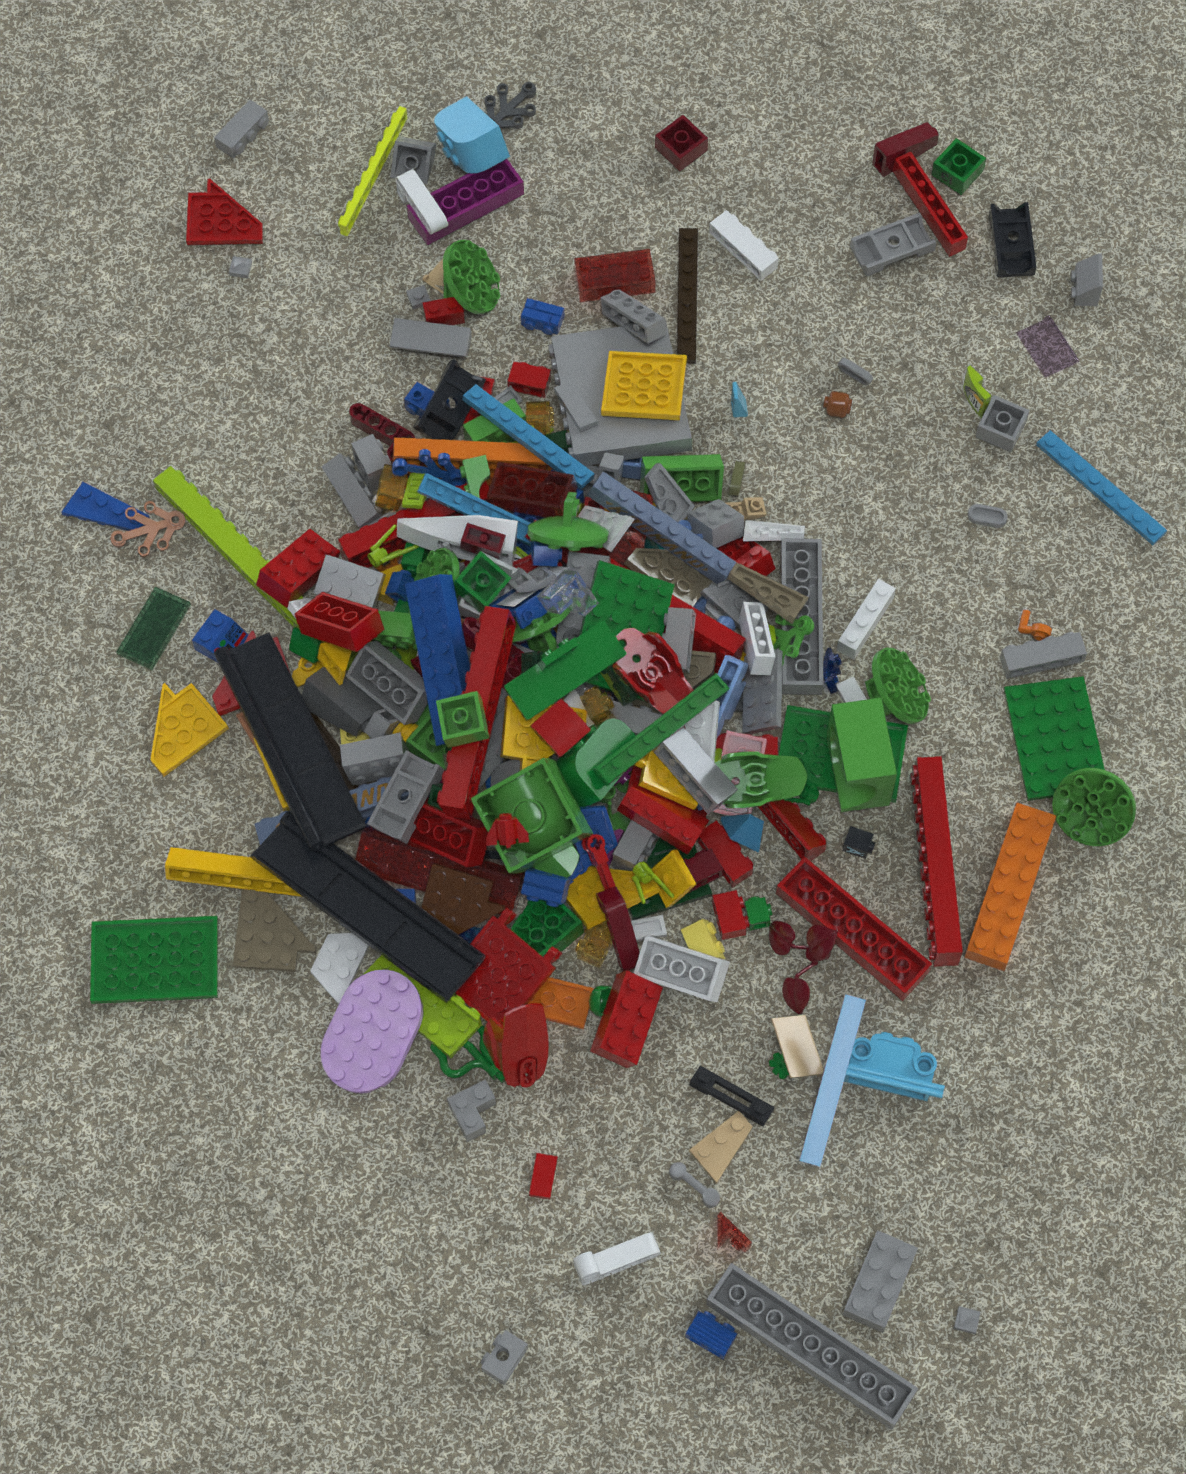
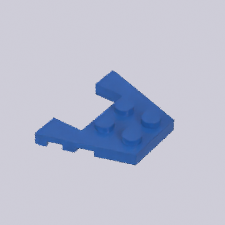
M604 805L580 807L593 834L601 835L604 838V848L606 854H608L618 843L606 807ZM582 840L574 844L580 854V858L574 873L568 877L571 879L570 884L573 882V879L579 874L582 875L592 865L588 853L582 847ZM593 840L590 844L591 847H594L596 840Z

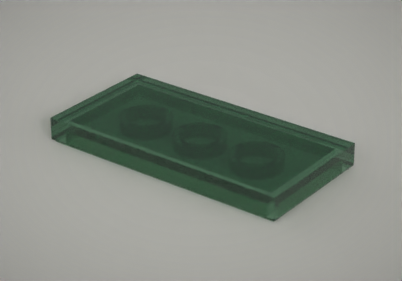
M155 587L116 651L117 655L153 671L189 610L191 603Z

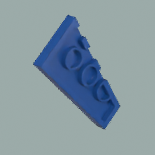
M85 482L81 483L61 512L64 516H73L80 520H89L101 525L106 524L125 531L145 526L135 520L126 518L125 511L132 506ZM136 509V510H137V513L142 514V515H144V516L150 518L149 515H147V514L141 512L140 510ZM130 510L127 515L133 517L135 512Z

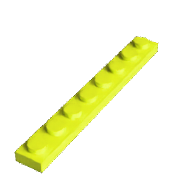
M399 106L397 112L392 114L389 127L385 128L383 139L376 146L375 155L370 157L367 171H363L359 186L355 187L353 198L351 201H348L344 216L341 215L339 218L338 226L342 235H349L395 144V140L398 138L407 120V110L404 107Z

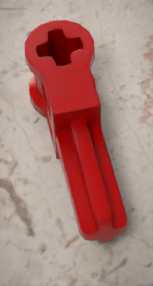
M598 834L586 837L582 840L581 844L588 853L591 864L596 867L603 889L606 890L616 886L607 864L609 859L604 848V838ZM593 840H596L594 847H591L590 844Z

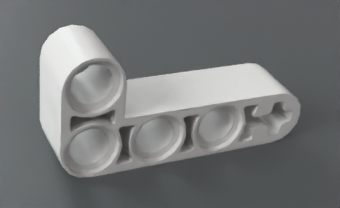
M414 169L395 177L400 199L403 203L409 202L429 234H433L448 226L444 213Z
M650 1232L596 1254H592V1252L582 1253L573 1260L581 1284L587 1285L590 1284V1281L595 1282L610 1276V1273L615 1274L630 1268V1265L635 1266L655 1258L661 1252L653 1233Z

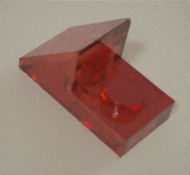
M720 1212L717 1215V1250L730 1238V1243L736 1250H742L746 1253L751 1248L752 1242Z

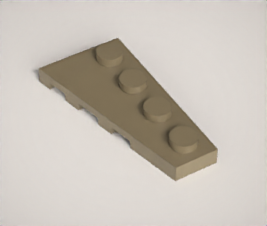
M739 563L735 564L727 578L791 624L794 623L809 598Z

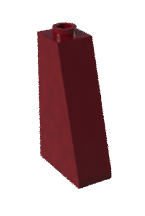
M926 122L875 143L872 165L884 178L893 172L895 158L910 151L916 158L936 146L939 137L937 129Z

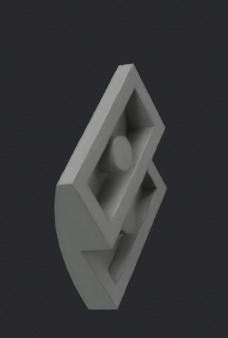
M538 566L529 573L522 569L510 575L511 579L507 584L518 593L542 589L558 581V579L545 566Z

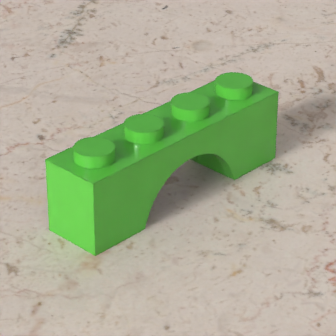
M486 455L462 460V466L459 467L461 478H465L467 483L464 486L465 492L480 498V487L491 475Z

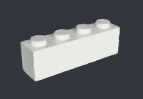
M726 210L710 222L709 233L760 281L778 268V256L772 250L770 251L761 239H757L748 227H744L734 214L731 215Z
M880 579L877 580L838 640L837 651L853 660L856 658L894 599L895 587Z
M743 602L739 616V625L742 636L746 638L744 647L750 674L771 675L775 653L764 605L758 602Z

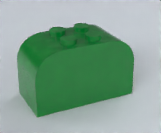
M611 718L595 726H590L591 731L556 761L579 807H586L602 800L621 777L619 776L606 786L593 771L595 767L636 736L619 719Z

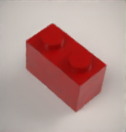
M454 297L422 302L425 322L444 325L465 323L463 307Z
M513 361L507 381L508 387L511 385L516 392L546 398L551 381V369H547L544 366L529 365L526 362Z
M737 890L712 895V905L721 940L746 935L749 921L747 915L743 916L744 902L742 896L738 897Z

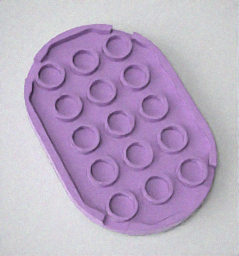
M375 970L357 978L345 991L321 1045L323 1068L328 1077L342 1089L353 1093H370L389 1084L401 1069L423 1018V1003L421 1002L419 992L408 978L395 971Z

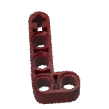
M355 403L349 409L352 425L369 435L373 434L376 439L390 446L387 450V455L391 464L394 438H415L411 431L361 403Z
M467 617L462 623L465 643L467 647L475 651L476 644L474 639L476 632L480 630L479 620L474 617ZM513 644L502 685L503 689L507 683L527 671L532 664L531 658Z
M614 886L596 893V898L600 909L605 915L617 961L623 972L635 969L640 951L627 905L617 887Z

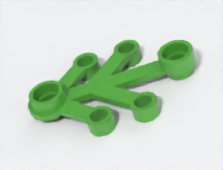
M776 615L775 621L777 624L794 627L789 631L775 628V635L778 638L773 645V649L779 648L782 651V666L785 655L791 658H796L799 655V648L804 635H809L814 630V622L811 617L807 615L801 616L791 624L780 615ZM795 637L793 645H789L791 639Z

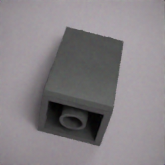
M322 667L306 679L301 695L309 712L355 737L364 732L374 712L383 709L380 704L346 676L343 684L339 685L325 667Z

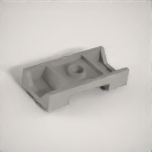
M917 213L851 238L850 247L864 274L869 276L882 271L884 266L914 254L919 257L935 251L936 241L935 239H930L924 228L922 215ZM896 240L898 244L891 245L888 241Z
M405 751L367 824L373 829L407 844L416 828L414 821L431 791L432 784L440 782L444 769L437 764L429 763L415 756L409 751ZM408 791V798L401 801L402 793Z

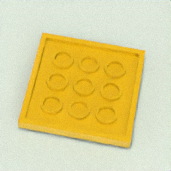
M609 351L601 416L680 420L687 355Z

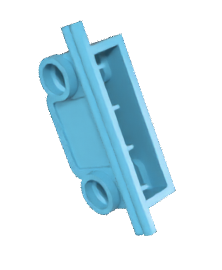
M881 1032V1034L873 1035L871 1040L864 1037L855 1039L844 1082L923 1101H928L929 1096L942 1099L945 1087L944 1085L932 1083L937 1067L936 1058L928 1052L921 1053L920 1045L914 1042L912 1038L893 1037L891 1033Z

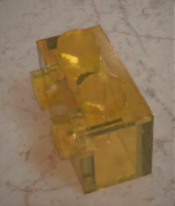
M550 401L526 402V422L531 426L533 425L543 435L550 433V426H554V408H550Z
M384 464L379 477L375 506L398 512L404 498V489L406 490L408 482L407 474L396 476L392 473V465Z
M591 688L580 697L590 720L595 725L607 719H616L612 710L615 708V705L606 692L602 693L599 688Z
M606 921L590 929L585 928L584 933L586 935L583 940L580 939L575 948L577 959L599 969L613 944Z

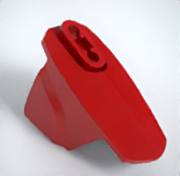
M635 628L623 629L616 636L618 641L623 640L626 643L624 650L627 654L613 663L612 668L626 684L660 713H666L694 691L683 675L682 666L678 661L677 654L658 633L648 632L643 634ZM633 655L639 656L640 661L638 663L632 660Z
M529 1003L506 1012L504 1018H500V1022L492 1017L485 1025L483 1042L495 1067L502 1072L507 1085L515 1088L519 1085L524 1088L530 1087L545 1072L549 1041L545 1012L541 1003Z

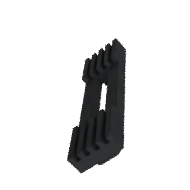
M699 1066L689 1082V1086L705 1095L709 1094L743 1113L746 1118L764 1127L775 1108L702 1066ZM716 1083L751 1103L750 1107L713 1088V1085Z

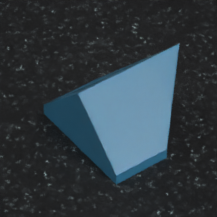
M751 814L721 817L720 821L730 839L759 852L763 820Z

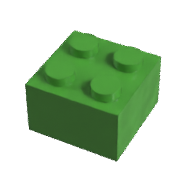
M478 691L436 700L442 737L448 748L489 739L483 702Z

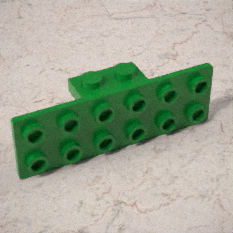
M604 620L577 638L574 637L570 641L568 638L557 644L558 649L553 652L549 649L541 655L542 659L535 666L504 686L505 691L525 720L531 719L627 654Z

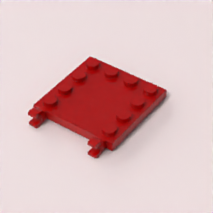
M508 908L502 912L499 918L493 915L471 942V945L485 954L486 957L483 963L455 993L467 1005L476 1009L487 1022L492 1017L500 1022V1018H504L506 1012L528 1004L556 969L552 963L557 961L562 955V952L552 946L543 957L506 925L517 916Z

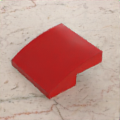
M559 699L530 725L539 738L546 742L558 757L565 754L591 731L587 724L563 699Z

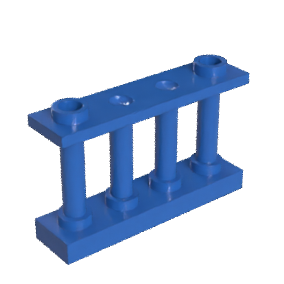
M571 571L553 584L537 590L514 607L496 605L516 592L514 589L489 604V606L509 609L512 616L516 617L520 629H524L531 624L532 620L543 616L548 610L555 608L582 588L576 572Z

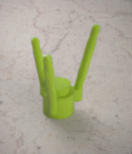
M394 524L375 545L370 547L372 552L367 556L371 564L376 568L391 559L419 548V546L414 545L389 554L383 547L380 549L379 546L396 529L397 525Z
M639 862L634 866L633 873L635 875L632 877V880L636 884L642 904H645L646 901L640 882L646 884L652 879L671 898H674V894L654 874L646 862Z

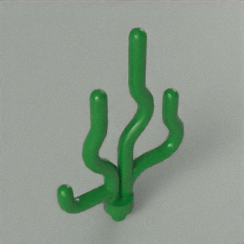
M482 1025L477 1030L480 1034L479 1047L481 1053L470 1041H467L462 1047L475 1060L467 1062L457 1070L449 1067L447 1056L433 1044L430 1045L431 1051L439 1059L440 1069L447 1077L453 1079L460 1078L474 1068H482L493 1080L498 1079L501 1083L505 1082L502 1072L495 1067L483 1042L485 1026Z

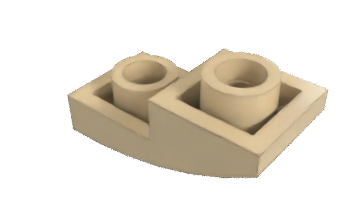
M763 497L744 498L742 502H726L727 505L744 516V521L766 516Z

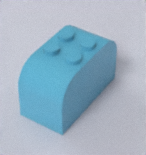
M467 96L444 108L435 116L434 123L438 131L437 137L443 144L444 148L442 150L447 158L450 157L455 166L458 165L463 171L479 173L510 157L499 125Z

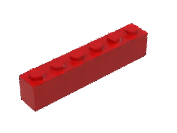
M910 151L895 158L893 173L948 256L950 257L966 250L968 236L912 152Z

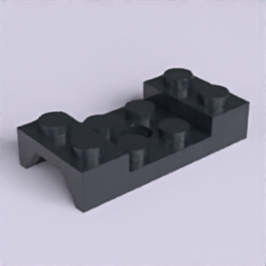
M1024 202L1013 209H1000L995 204H990L989 218L996 256V276L1035 275L1037 266L1028 202ZM1015 235L1018 237V239L1011 240L1008 238V236Z
M453 359L447 364L437 388L413 427L430 439H455L471 409V406L462 400L463 395L475 384L482 388L486 381L483 377L467 372ZM448 398H452L455 401L454 408L447 406L446 401Z

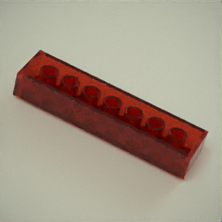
M367 826L361 833L355 858L381 879L423 892L426 891L433 863L493 880L494 883L489 901L505 905V909H511L514 913L517 910L525 872L509 873L506 866L483 860L482 865L465 867L411 841L405 844L370 826Z

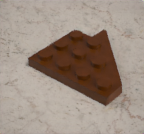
M432 864L421 908L459 935L503 911L506 906L489 901L494 883L493 880L440 864Z

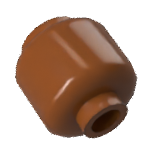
M832 391L829 397L825 396L823 408H827L826 412L829 416L844 418L846 414L850 415L853 399H850L847 393Z

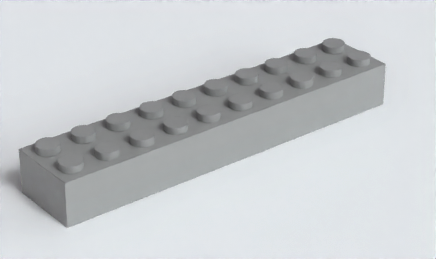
M733 1263L729 1265L707 1298V1306L891 1430H893L918 1390L916 1386Z

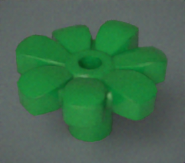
M779 1052L773 1054V1059L769 1060V1066L774 1067L772 1072L774 1075L779 1074L780 1079L787 1078L789 1073L783 1054Z

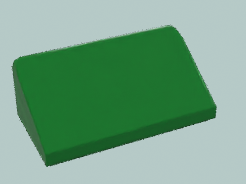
M294 627L289 650L312 663H316L319 661L317 656L322 642L319 639L301 634L300 629Z

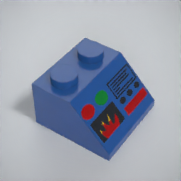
M214 609L194 636L192 642L196 651L218 663L214 655L218 648L228 647L230 650L245 642L248 634L232 618Z

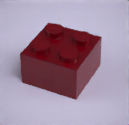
M681 115L655 135V149L680 172L708 151V137L688 118Z

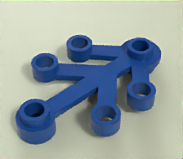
M428 449L419 451V460L424 462L427 467L408 464L403 458H397L392 463V473L396 476H404L409 471L422 474L428 473L436 478L440 477L442 478L440 480L453 486H461L466 482L465 478H461L460 469H456L450 462V455L448 453H440L438 455V464L444 466L447 471L441 470L431 459V452Z

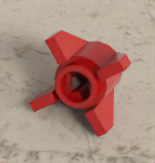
M511 813L499 814V818L494 820L487 833L486 845H497V840H499V845H506V848H511V845L516 844L517 838L518 843L529 842V834L517 817L512 816Z

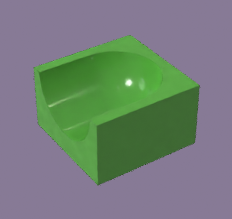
M882 698L832 704L826 738L840 811L847 812L890 806L897 773Z
M542 758L471 798L488 832L494 820L499 818V814L511 813L512 816L517 817L528 832L529 842L518 843L517 838L516 844L511 845V848H506V845H499V840H497L495 847L509 873H522L593 834L554 759Z

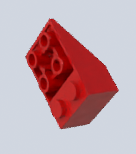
M744 536L716 548L736 563L764 576L769 575L776 569L770 552L754 541H743Z

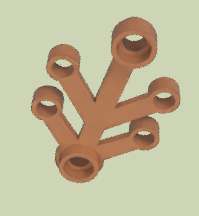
M148 501L144 505L145 512L155 514L164 519L156 522L137 513L135 508L129 507L125 511L126 518L135 520L145 526L127 532L114 531L110 537L111 543L119 548L123 547L129 539L148 534L144 543L138 547V554L141 557H146L150 553V547L158 531L167 528L163 538L157 541V548L160 551H165L169 547V541L174 531L180 530L185 525V516L176 510L167 512L156 507L154 502ZM147 505H153L154 509L152 511L147 510ZM128 511H134L135 515L133 517L128 516ZM178 517L179 522L173 523L172 518ZM116 535L122 536L121 541H116L114 538ZM164 541L167 545L165 548H161L159 543ZM145 547L148 551L146 554H142L140 549Z

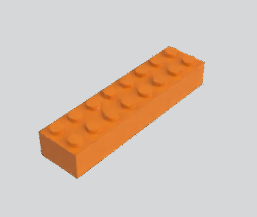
M394 438L392 463L397 458H403L408 464L427 467L424 462L419 460V451L428 449L431 452V459L441 470L447 471L444 466L438 464V455L440 453H448L450 455V462L456 469L462 466V460L486 455L491 474L490 478L486 480L488 486L536 488L552 470L548 464L520 443ZM408 471L404 476H396L392 473V482H408V476L414 472Z
M1016 803L964 958L1005 971L1056 815Z

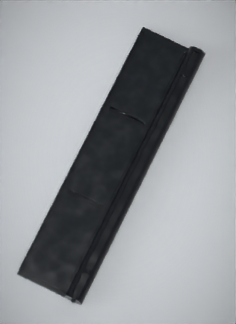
M270 632L230 650L228 647L218 648L214 655L310 851L320 850L366 829L365 821Z
M287 811L282 816L280 825L250 856V858L446 1003L483 963L486 957L485 954L334 843L320 850L310 851L290 811Z

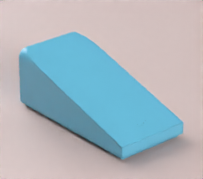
M733 382L731 395L733 417L748 416L746 399L737 382Z

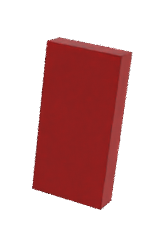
M536 1153L529 1191L530 1197L551 1199L558 1156Z

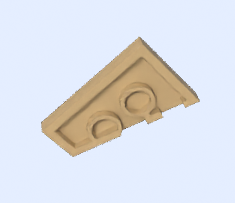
M737 1111L693 1146L689 1152L717 1184L753 1126L741 1112Z

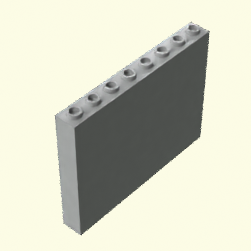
M667 325L666 336L648 344L623 327L551 336L552 344H549L548 347L550 356H554V359H551L552 370L557 372L554 374L555 385L573 381L598 420L597 426L580 432L563 404L560 403L561 415L565 414V418H562L564 430L568 429V433H565L567 445L571 444V448H568L569 455L584 466L600 464L605 452L624 456V460L646 456L692 451V436L683 399L680 420L601 416L609 351L673 354Z

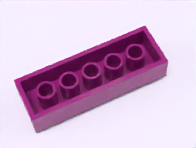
M505 159L485 171L468 173L430 193L448 221L447 227L429 234L410 204L407 205L408 219L426 245H429L524 195V181L508 159Z

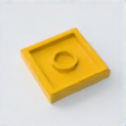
M677 849L672 850L652 868L654 874L674 894V898H671L660 887L659 895L666 908L672 907L697 885Z

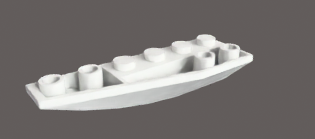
M481 515L401 518L397 520V537L433 551L443 548L442 544L444 542H449L457 558L471 561L477 554L460 549L466 524L470 523L506 535L505 545L499 560L512 566L516 554L518 521Z

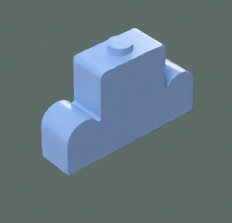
M725 655L718 671V676L730 689L716 700L720 702L717 737L723 728L724 721L732 718L746 685V682L742 679L747 672L748 663L730 655Z

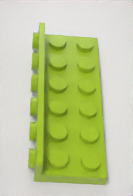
M382 955L364 973L375 970H390L408 978L417 988L423 1003V1018L418 1032L449 1058H452L482 1026L480 1013L473 1007L469 1009L464 1005L465 1002L460 996L455 995L448 1003L444 1002Z

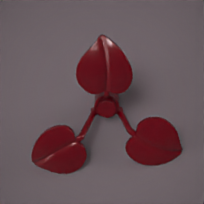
M773 921L769 927V941L773 951L778 955H787L790 952V947L793 949L806 950V958L812 962L798 972L794 978H786L782 987L783 997L789 1008L797 1014H803L809 1002L810 989L806 981L799 979V977L813 966H817L818 961L829 959L838 931L822 925H813L807 932L806 941L808 945H795L792 943L795 939L793 928L786 922Z

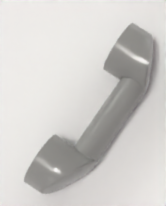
M676 1162L670 1166V1177L676 1181L683 1179L703 1195L702 1201L706 1207L714 1208L719 1204L720 1196L718 1191L714 1188H706L686 1171L687 1168L684 1163Z

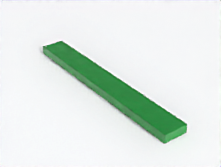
M717 673L595 767L593 771L608 786L658 747L664 740L724 695L730 688Z

